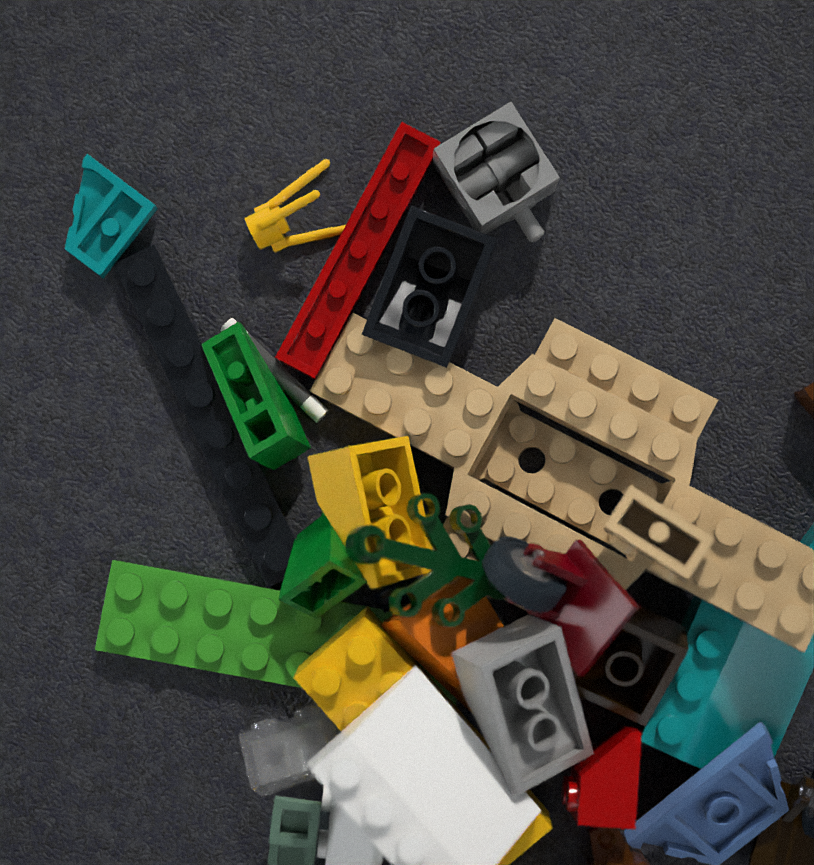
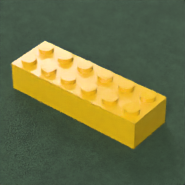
M368 606L301 663L293 677L342 732L414 666H417L491 752L485 738L444 694L416 660L384 630L381 625L382 622ZM530 789L525 792L541 809V812L496 865H510L552 829L549 811Z

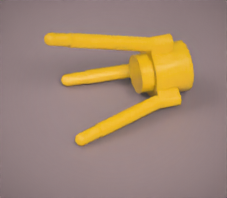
M328 159L322 160L268 202L254 208L255 213L245 217L248 229L260 250L271 245L276 253L288 246L341 235L346 225L287 237L283 235L290 231L285 217L318 199L320 192L313 190L282 208L279 205L330 166Z

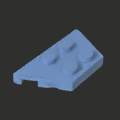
M759 722L638 819L635 830L626 829L623 831L627 843L637 849H640L643 843L663 847L665 854L678 858L692 857L701 863L720 865L788 812L786 796L780 784L779 768L771 748V736L765 725Z

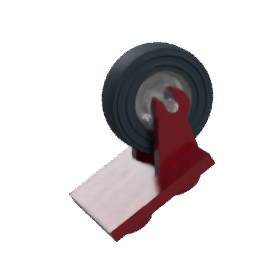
M504 536L492 544L483 559V568L487 577L497 590L506 596V601L523 607L532 616L561 627L570 665L578 676H585L639 608L636 602L582 540H575L566 553L546 550L535 543H527L518 538Z

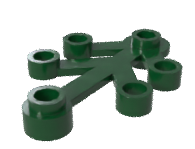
M428 493L413 496L408 501L407 513L414 522L420 525L434 550L387 539L385 533L374 525L359 526L349 532L345 541V549L349 558L355 563L374 564L384 558L431 570L407 588H398L391 593L389 607L396 616L411 617L416 615L421 609L423 600L457 576L474 581L454 597L442 598L435 602L432 608V616L434 621L440 626L455 627L459 625L464 619L465 611L485 596L490 599L506 598L492 584L484 571L483 559L491 545L480 528L482 523L481 512L474 505L467 504L455 507L450 513L449 521L454 531L463 534L476 560L461 557L438 518L440 511L438 500L435 496ZM421 500H424L428 505V514L425 517L418 511V504ZM463 511H466L471 518L470 525L467 528L461 523ZM369 535L376 541V549L373 553L368 552L365 548V540ZM404 593L411 600V605L407 611H404L400 606V598ZM447 604H450L454 611L450 621H447L443 615L444 607Z

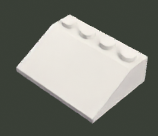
M414 666L307 762L310 771L392 865H496L541 812V809L526 792L518 796L511 792L493 754L417 666Z

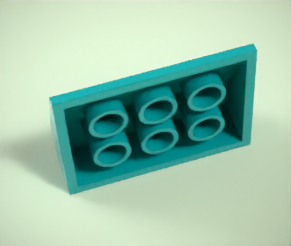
M694 596L681 624L686 627L689 651L646 727L639 723L636 724L635 728L642 732L641 742L702 769L755 725L762 722L771 736V748L775 757L814 669V635L805 652L802 653Z

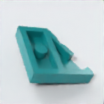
M87 154L83 158L81 166L84 170L79 194H76L72 210L74 219L72 226L68 230L65 250L104 279L114 266V263L119 260L158 208Z

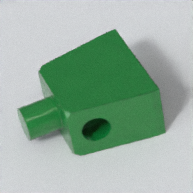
M323 511L317 520L301 531L295 538L278 599L315 619L367 583L355 562L347 555L344 544Z

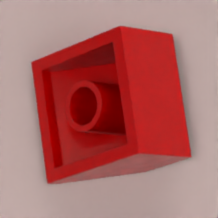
M619 722L592 746L593 755L572 765L571 776H563L561 802L566 804V811L570 812L577 825L635 830L642 732L630 723Z

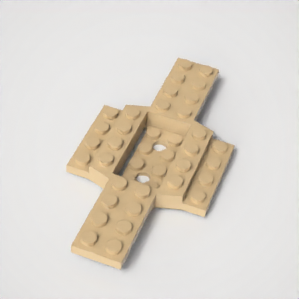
M355 313L351 314L310 392L395 438L408 436L410 446L454 470L446 509L447 519L443 526L461 557L476 560L463 534L457 533L452 529L449 517L455 507L470 504L480 510L482 515L480 528L491 546L500 537L509 536L521 539L527 543L538 544L546 550L566 553L575 540H582L624 590L630 587L645 571L659 577L649 570L653 562L637 551L633 558L627 555L625 558L480 480L485 479L607 544H609L608 541L612 535L605 532L604 525L610 518V515L605 514L600 509V497L608 490H618L625 495L630 485L715 538L687 583L678 578L674 583L675 586L802 653L805 652L814 635V549L690 486L697 441L716 407L718 399L554 318L536 354L528 357L497 387L450 362L446 368L363 336L361 334L367 320ZM518 403L670 481L661 484L521 412ZM528 448H537L545 455V465L537 473H527L519 465L520 455ZM463 511L461 523L467 528L470 525L471 518L466 511ZM515 605V606H517V607L523 609L524 611H526L523 607H521V606H519V605Z

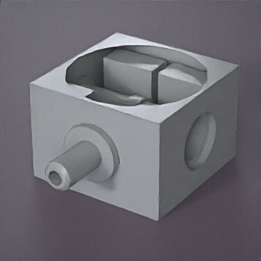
M512 102L507 103L433 149V166L474 230L487 234L503 223L515 219L529 242L533 243L544 236V230L530 209L536 203L555 192L560 177Z

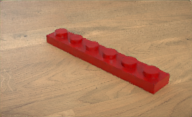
M403 122L400 123L277 352L276 360L316 380L433 162V149L441 144L440 141Z

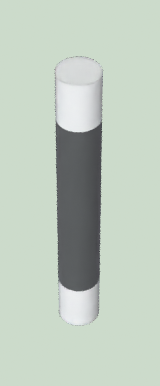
M234 318L229 319L220 331H224L237 323ZM248 333L281 389L307 415L318 423L329 410Z

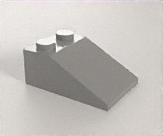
M529 614L452 652L463 695L513 794L518 796L594 754L560 626Z

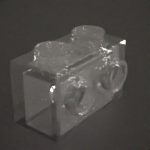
M318 705L303 707L294 712L295 717L280 722L276 719L259 721L251 726V731L238 735L250 789L263 797L318 780L310 771L307 762L340 733L339 728Z

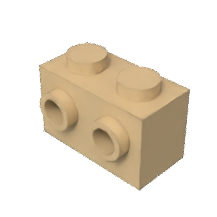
M630 485L604 525L605 532L612 535L608 541L611 546L630 558H633L637 551L653 562L649 570L673 585L678 578L687 583L715 539L632 485Z

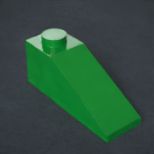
M240 322L233 324L201 344L250 459L275 470L311 449L295 410Z

